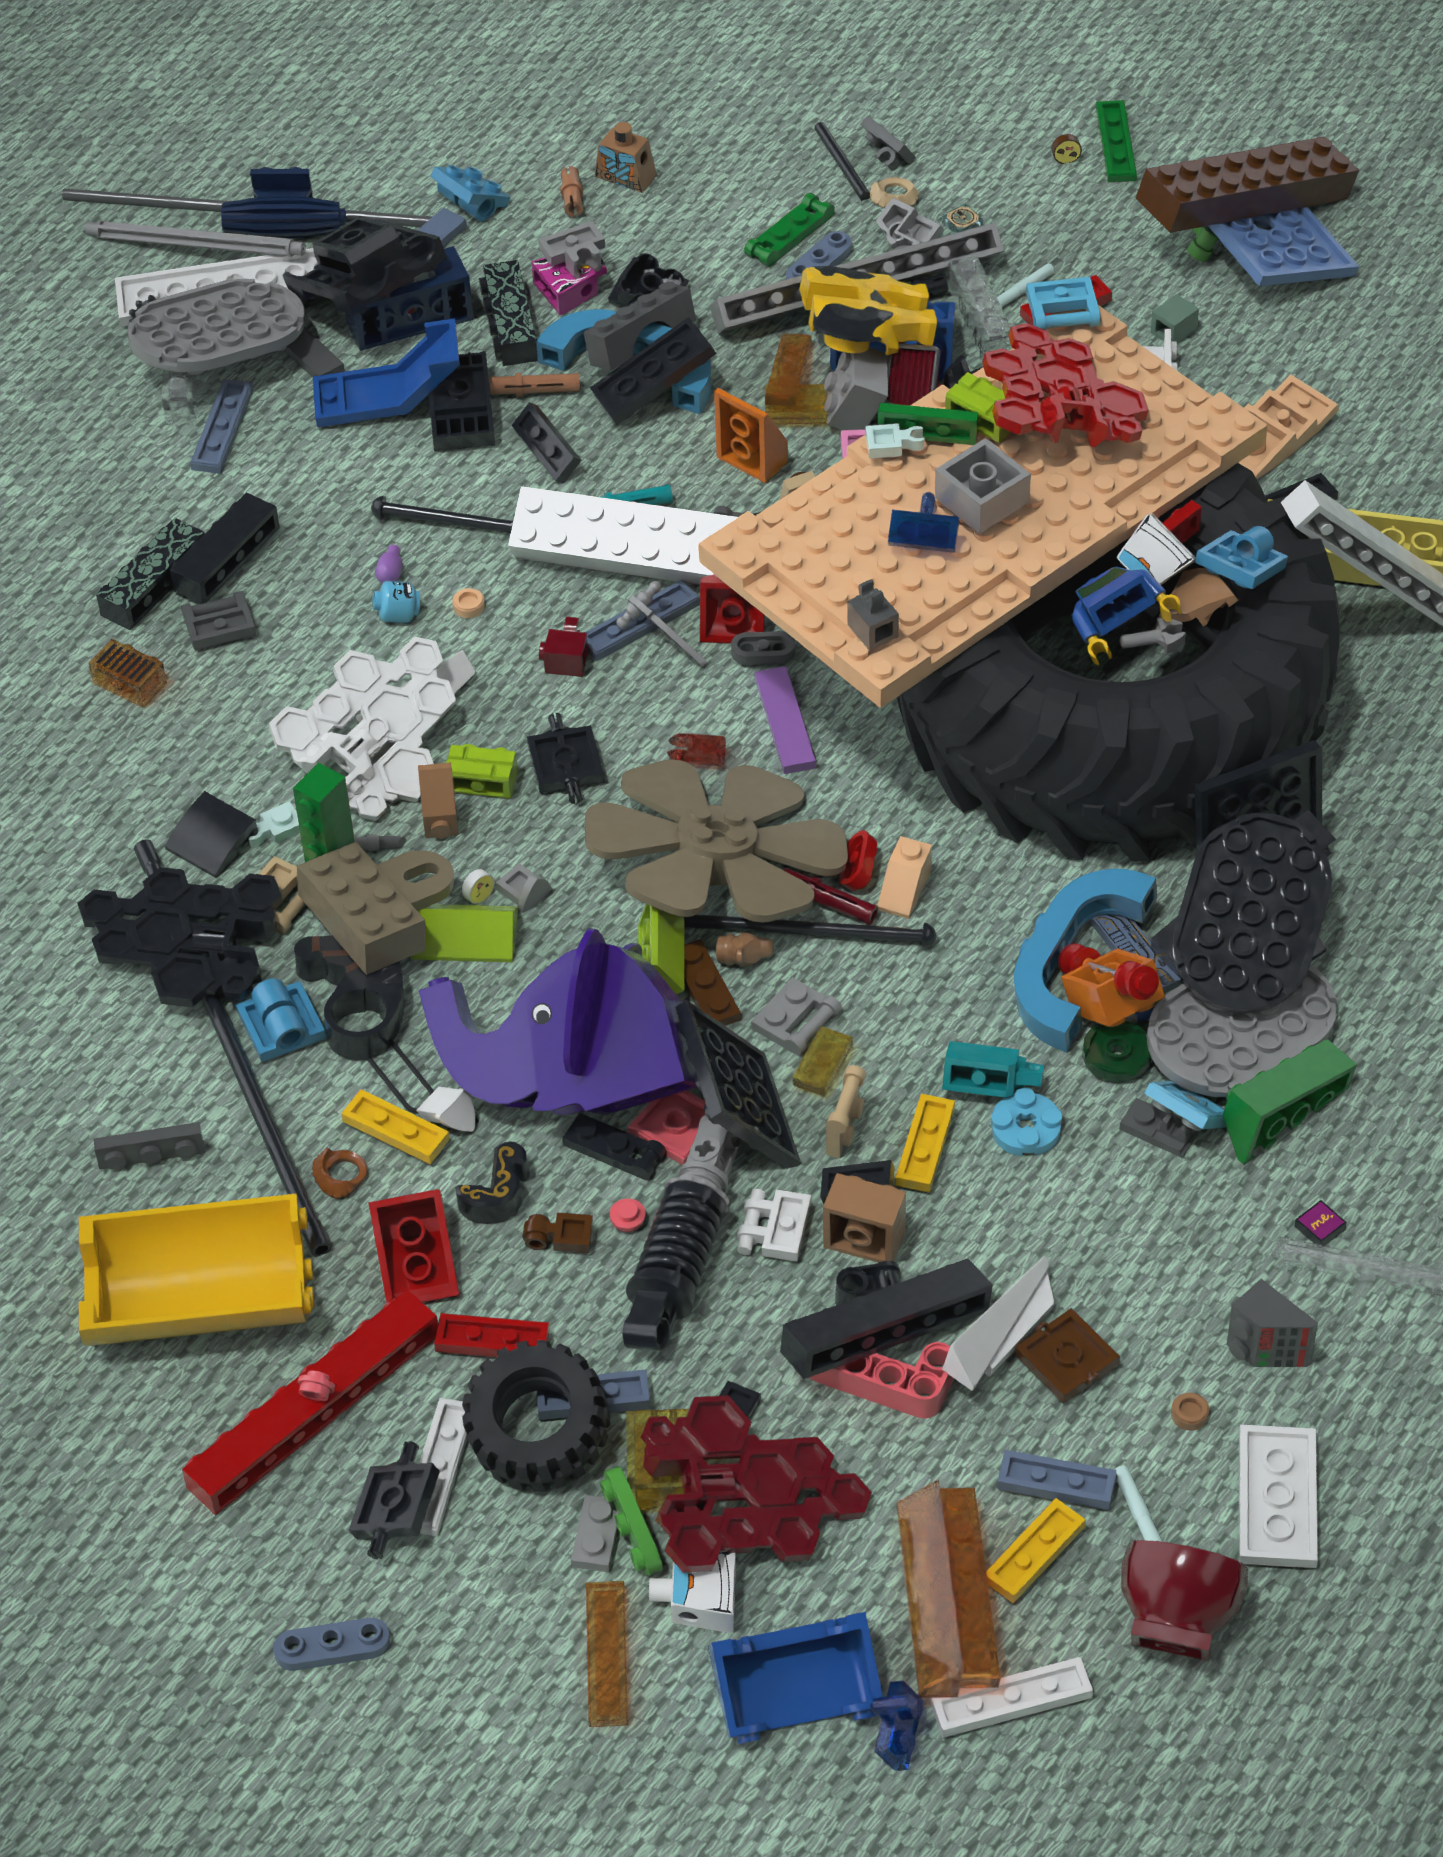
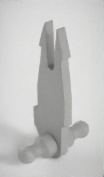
M652 581L647 590L640 591L636 597L632 595L629 599L630 603L626 607V613L617 620L618 628H627L632 619H637L643 613L701 666L704 667L708 663L648 608L652 603V597L661 590V584L658 581Z

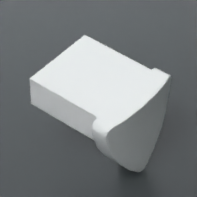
M438 1086L416 1110L421 1118L426 1121L442 1123L446 1127L460 1131L471 1132L475 1129L473 1102L470 1094L463 1088L453 1089Z

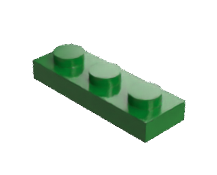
M889 403L879 404L878 425L899 423L900 430L921 426L923 427V438L926 441L975 445L977 442L978 412Z

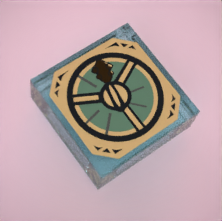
M965 203L943 214L942 223L955 234L983 226V218Z

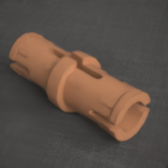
M569 166L570 174H567L566 167L561 171L562 185L560 193L565 203V213L575 217L574 208H576L577 216L583 212L581 200L583 188L581 183H579L578 169Z

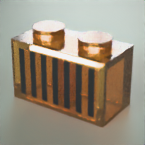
M111 639L88 663L94 685L142 708H145L167 685L163 662L154 656H148L137 651L129 644H123L114 639Z

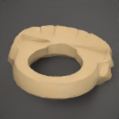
M897 177L886 178L879 183L875 182L871 185L870 190L871 201L882 208H885L892 198L913 207L919 195V191L912 182ZM892 186H900L906 189L907 192L901 195L887 194L885 189Z

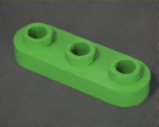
M619 1466L604 1471L605 1480L600 1481V1487L607 1503L613 1501L618 1514L614 1518L621 1536L625 1537L628 1535L633 1549L629 1550L635 1569L637 1571L643 1570L647 1576L661 1571L662 1562L624 1472Z

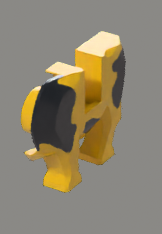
M813 266L806 268L802 272L799 290L805 310H811L808 322L811 332L818 330L824 333V342L830 348L845 353H862L869 349L870 342L879 341L886 345L885 354L891 355L898 353V342L918 341L923 345L933 346L937 318L934 309H926L929 298L926 284L910 285L899 282L889 275L865 273L833 266Z

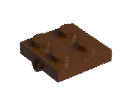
M1072 1308L1049 1324L1046 1321L1040 1323L1032 1336L1015 1347V1355L1063 1404L1088 1386L1090 1387L1092 1383L1096 1380L1098 1381L1102 1376L1120 1364V1355Z

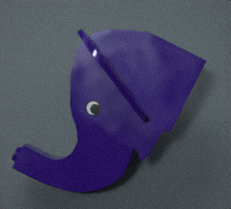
M588 928L578 948L562 955L537 976L523 990L516 1000L510 1015L499 1029L486 1034L476 1027L472 1019L462 983L449 980V977H441L429 981V987L419 990L427 1025L443 1065L461 1088L474 1097L491 1104H502L507 1107L520 1108L533 1106L535 1111H552L555 1115H572L583 1111L609 1115L697 1088L695 1083L696 1071L686 1054L688 1046L678 1029L679 1017L675 1007L681 1004V1001L656 968L643 958L642 947L638 943H630L623 948L606 944L603 935L598 929Z

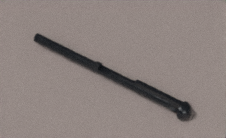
M386 496L377 497L371 505L373 515L380 520L384 518L385 514H393L399 517L511 533L513 521L388 503L386 502Z
M698 914L689 917L684 916V927L915 941L922 942V949L931 947L936 941V931L928 923H924L923 929L914 930L901 927L774 920L762 923L754 922L744 917Z

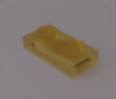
M821 1026L793 1076V1086L825 1097L853 1046V1037Z

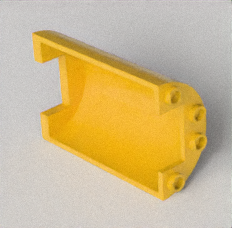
M297 1193L80 1216L79 1248L84 1265V1301H79V1334L83 1345L94 1346L307 1323L308 1314H312V1308H315L313 1287H307V1281L313 1280V1268L311 1258L305 1259L302 1230L308 1229L306 1207L299 1208Z

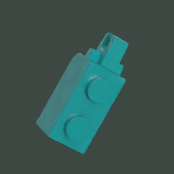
M950 1041L945 1056L942 1090L1009 1097L1013 1096L1014 1089H1021L1024 1085L1041 1086L1044 1065L1026 1062L1025 1057L1019 1056V1049Z

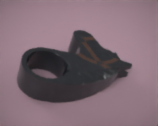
M333 935L308 936L299 940L294 947L297 976L310 982L326 979L329 983L337 986L324 1007L326 1040L330 1048L340 1056L355 1060L373 1058L386 1051L399 1033L404 1014V987L400 962L398 961L366 975ZM366 1010L380 1014V1018L383 1020L376 1027L360 1032L345 1030L337 1025L345 1016L354 1013H365Z

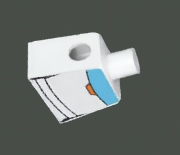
M1149 513L1143 519L1117 556V559L1127 570H1146L1160 585L1193 564L1196 558L1152 513Z
M727 1550L720 1551L712 1571L683 1573L673 1562L672 1579L650 1578L649 1601L671 1602L673 1623L733 1633L736 1554H730Z

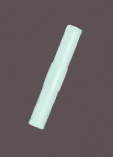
M1048 263L1028 277H1025L993 299L992 306L996 310H1000L1016 298L1026 293L1027 283L1042 282L1054 274L1053 266Z
M1127 1466L1117 1467L1115 1469L1116 1480L1144 1540L1162 1542L1148 1508Z

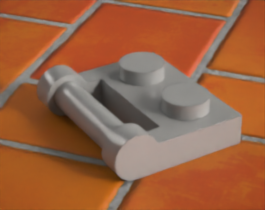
M792 977L751 1021V1029L799 1056L807 1048V1042L829 1018H835L842 1011V1005L835 997L824 996ZM813 1008L818 1009L797 1034H790Z

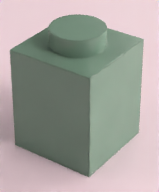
M1178 294L1174 295L1152 311L1150 333L1164 341L1165 329H1171V341H1177V344L1197 330L1199 308Z

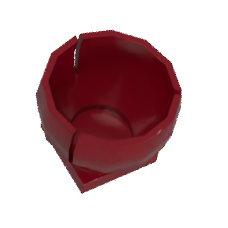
M1134 1540L1128 1543L1122 1560L1121 1590L1135 1617L1131 1631L1132 1645L1209 1661L1212 1649V1636L1238 1614L1248 1585V1568L1238 1560L1191 1546L1148 1540Z

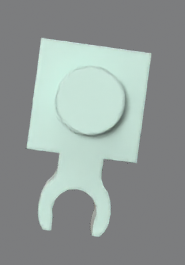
M899 423L866 426L869 459L902 456V449L912 451L923 450V427L913 426L906 430H900Z
M290 801L260 814L261 822L256 823L257 829L252 833L256 835L249 838L250 847H257L270 837L275 843H278L300 833L297 812Z

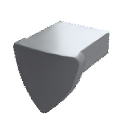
M518 863L496 882V890L517 904L518 909L524 913L538 904L550 892L551 885L546 879L534 874Z

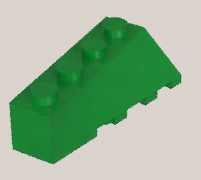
M318 762L293 787L305 862L355 842L346 778Z
M1326 1039L1315 1046H1307L1300 1054L1292 1058L1283 1059L1277 1066L1268 1071H1260L1253 1079L1233 1086L1226 1096L1227 1103L1222 1116L1238 1161L1245 1165L1253 1159L1252 1152L1261 1145L1267 1149L1276 1142L1275 1137L1284 1127L1288 1126L1291 1130L1302 1123L1310 1109L1316 1113L1347 1090L1357 1064Z

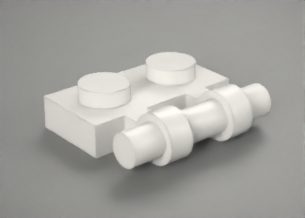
M753 1189L750 1199H747L743 1209V1213L746 1215L744 1224L739 1227L736 1237L739 1241L738 1253L750 1255L753 1245L760 1243L762 1244V1256L797 1262L811 1207V1195L776 1189L774 1200L770 1201L764 1200L765 1192L763 1190ZM768 1217L767 1227L758 1226L759 1219Z

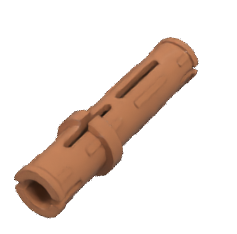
M515 373V376H488L490 396L516 394V397H522V394L580 392L579 373L521 376V373Z

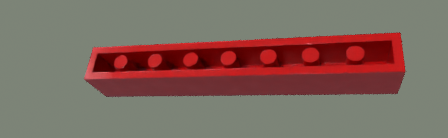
M408 1289L399 1297L390 1299L379 1313L371 1319L360 1323L355 1332L345 1340L335 1343L325 1356L315 1364L312 1363L306 1366L299 1376L307 1375L308 1371H319L330 1376L329 1381L335 1384V1389L333 1393L329 1394L327 1401H316L300 1395V1385L297 1383L299 1376L287 1386L280 1387L274 1392L271 1399L259 1408L248 1412L242 1422L232 1430L223 1432L213 1445L203 1453L193 1456L187 1462L186 1466L182 1469L186 1488L214 1515H217L433 1341L438 1327L437 1315Z

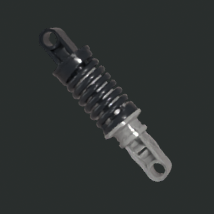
M706 1115L700 1119L698 1132L690 1148L689 1156L686 1163L681 1166L678 1177L670 1178L665 1183V1191L641 1252L639 1263L636 1265L634 1276L630 1278L626 1286L627 1297L633 1303L629 1316L624 1322L622 1332L624 1345L628 1349L663 1351L667 1348L675 1320L687 1317L693 1309L696 1289L701 1280L700 1277L704 1273V1266L708 1262V1255L711 1254L712 1244L715 1243L716 1233L720 1229L721 1221L728 1212L729 1199L725 1194L728 1186L727 1177L731 1172V1166L743 1140L739 1137H733L727 1129L719 1124H713Z

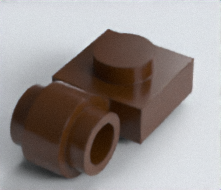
M557 1212L556 1223H550L548 1217L541 1214H533L524 1222L522 1238L525 1241V1245L533 1250H542L546 1248L550 1240H553V1251L589 1253L593 1215Z

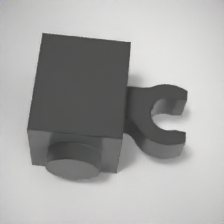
M872 579L859 584L858 590L860 595L847 601V625L868 650L898 638L899 613L884 597L881 590L874 589Z

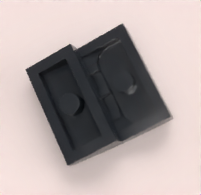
M204 791L173 830L165 845V850L217 878L238 857L236 849L257 829L256 819Z

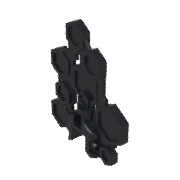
M159 867L142 882L144 888L131 899L118 898L114 891L94 889L77 903L84 926L95 928L99 932L92 938L99 963L150 965L153 969L151 972L152 979L161 1004L193 1008L208 994L215 995L221 989L226 1000L243 1001L252 993L253 987L251 982L258 975H261L257 955L254 948L238 945L240 939L268 941L275 935L276 914L274 909L283 903L275 876L249 873L233 888H225V886L213 884H188L184 870ZM125 915H141L136 920L122 919ZM221 916H227L219 924L190 922L189 918L215 920ZM181 952L208 954L210 955V957H206L204 955L186 954Z

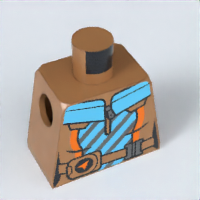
M619 122L607 133L598 146L595 177L643 193L657 176L649 140L633 134L632 126L629 123Z

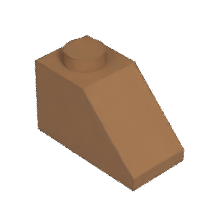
M451 762L418 765L425 838H446L458 835Z

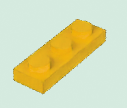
M360 1089L341 1113L342 1122L430 1165L450 1140L449 1131Z
M921 1093L896 1173L895 1186L930 1193L954 1114L955 1100Z
M1055 1498L984 1573L983 1582L1014 1604L1085 1528L1086 1519Z

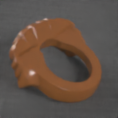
M326 1147L314 1159L312 1170L315 1182L322 1192L332 1198L341 1199L342 1197H347L364 1181L367 1166L364 1159L353 1151H332ZM347 1161L358 1167L359 1174L353 1180L342 1181L333 1179L328 1174V1170L337 1162Z

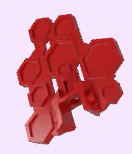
M1025 323L1010 328L1008 337L1014 350L1009 351L1002 348L985 352L982 361L985 375L1003 383L1002 389L1005 399L994 402L992 413L996 426L1018 435L1033 431L1049 434L1053 443H1058L1062 429L1085 431L1091 447H1096L1103 440H1122L1127 443L1140 440L1142 434L1140 421L1146 420L1149 411L1143 392L1115 381L1104 383V380L1097 378L1092 362L1093 355L1089 345L1071 338L1054 341L1049 338L1048 331ZM1038 354L1043 355L1044 359L1036 360ZM1043 391L1046 392V393H1049V395H1050V396L1047 397L1044 401H1043V399H1044Z

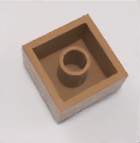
M837 1173L823 1206V1248L877 1263L894 1261L905 1235L906 1192L890 1185H879L865 1181L857 1176H846Z

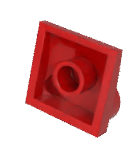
M712 574L701 577L700 642L731 643L732 639L740 633L764 632L765 615L716 575Z

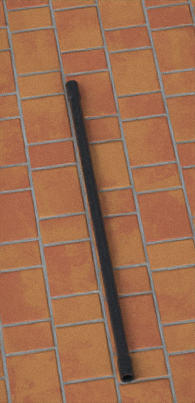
M145 839L136 843L134 846L135 854L142 870L149 877L159 867H162L161 860L151 840ZM181 952L186 954L200 955L199 953ZM218 993L215 995L208 994L202 999V1002L287 1194L297 1193L299 1208L306 1207L308 1229H303L302 1234L309 1250L314 1257L327 1254L332 1248L321 1221L317 1219Z

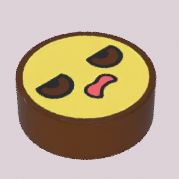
M1071 134L1057 137L1051 146L1055 160L1061 164L1075 162L1082 152L1078 138Z

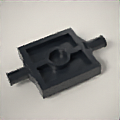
M552 713L548 716L551 730L543 734L527 736V746L539 793L567 789L569 802L575 804L576 796L578 804L583 800L580 786L604 782V772L591 725L578 728L564 727L561 714L556 713L555 722L554 714Z
M404 1442L400 1458L396 1462L386 1466H371L349 1532L356 1539L372 1538L367 1555L373 1559L383 1558L387 1542L391 1538L419 1536L440 1470L433 1463H414L419 1450V1445L415 1442Z

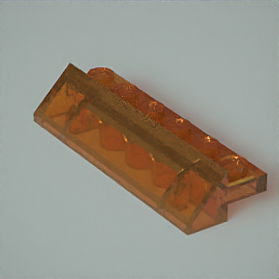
M938 1479L900 1500L896 1506L919 1698L958 1697L960 1688H999L1001 1679L975 1488H940Z

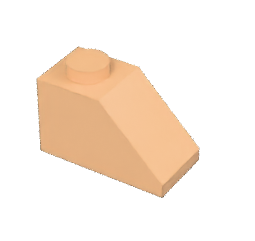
M900 836L888 862L878 901L879 911L907 919L910 918L932 871L931 844Z

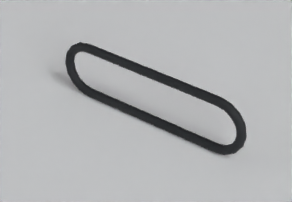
M393 1040L391 1046L431 1095L434 1092L432 1087ZM372 1058L366 1059L401 1104L409 1112L419 1114L416 1108L411 1107L375 1061Z

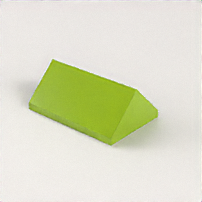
M645 903L638 923V944L642 947L643 958L656 968L675 994L684 991V916L673 915Z
M433 904L419 910L418 913L425 919L426 950L410 956L411 960L513 963L518 906Z

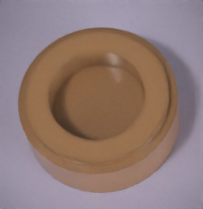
M1183 1393L1177 1396L1172 1403L1171 1409L1173 1422L1184 1430L1193 1431L1202 1428L1207 1423L1209 1417L1208 1402L1196 1393Z

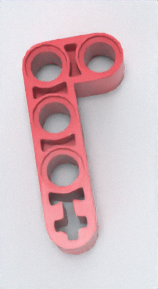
M934 1342L927 1345L922 1351L916 1366L875 1353L809 1377V1379L817 1383L923 1419L931 1418L939 1412L954 1380L952 1376L942 1370L943 1367L933 1366H943L950 1346L942 1342ZM852 1370H859V1371H861V1372L854 1373V1372H850V1371H852ZM886 1382H894L895 1384L889 1385V1384H885V1383H886ZM920 1394H929L930 1396L923 1397Z

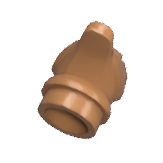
M746 932L740 933L738 936L733 934L719 936L716 944L718 963H725L727 966L738 964L740 967L752 966L760 959L772 956L774 950L773 941L765 937L758 938L754 934Z

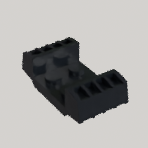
M486 351L459 354L460 365L429 393L434 451L487 445L495 446Z

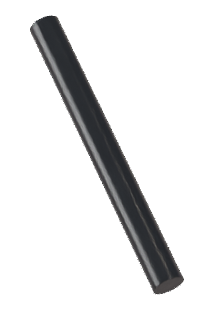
M823 122L817 123L814 127L815 131L860 200L869 199L870 192Z

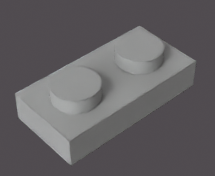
M585 1495L571 1557V1567L609 1572L618 1532L614 1518L618 1512L613 1501L607 1503L604 1497Z

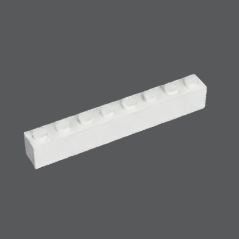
M1306 480L1281 502L1296 529L1311 539H1321L1326 549L1443 626L1442 573Z

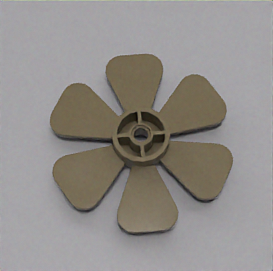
M670 759L632 768L622 775L621 789L627 796L675 822L613 803L594 804L587 809L585 814V845L595 856L604 859H622L674 850L673 853L630 871L626 876L625 889L633 898L677 916L689 917L702 912L706 906L709 885H728L738 914L754 922H770L802 913L813 905L814 891L811 886L757 856L823 876H834L842 873L846 869L848 860L845 832L834 822L812 819L756 829V826L800 808L804 800V791L791 780L749 765L736 766L728 771L721 806L708 805L697 770L689 763L681 760Z

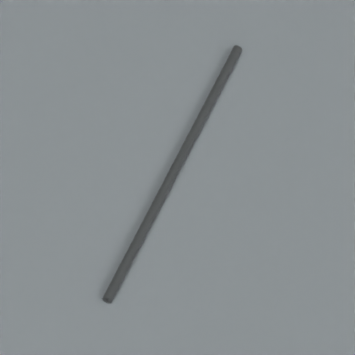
M66 188L62 191L63 200L221 212L222 203L231 202ZM346 210V222L363 216L400 226L422 227L432 218V216Z

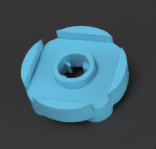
M1029 1088L1018 1089L1013 1096L1005 1097L999 1101L993 1109L991 1116L993 1138L999 1147L1010 1154L1023 1156V1153H1034V1156L1040 1155L1052 1149L1060 1138L1061 1111L1050 1099L1034 1093ZM1024 1119L1033 1121L1032 1125H1035L1033 1128L1029 1126L1019 1127L1020 1121Z

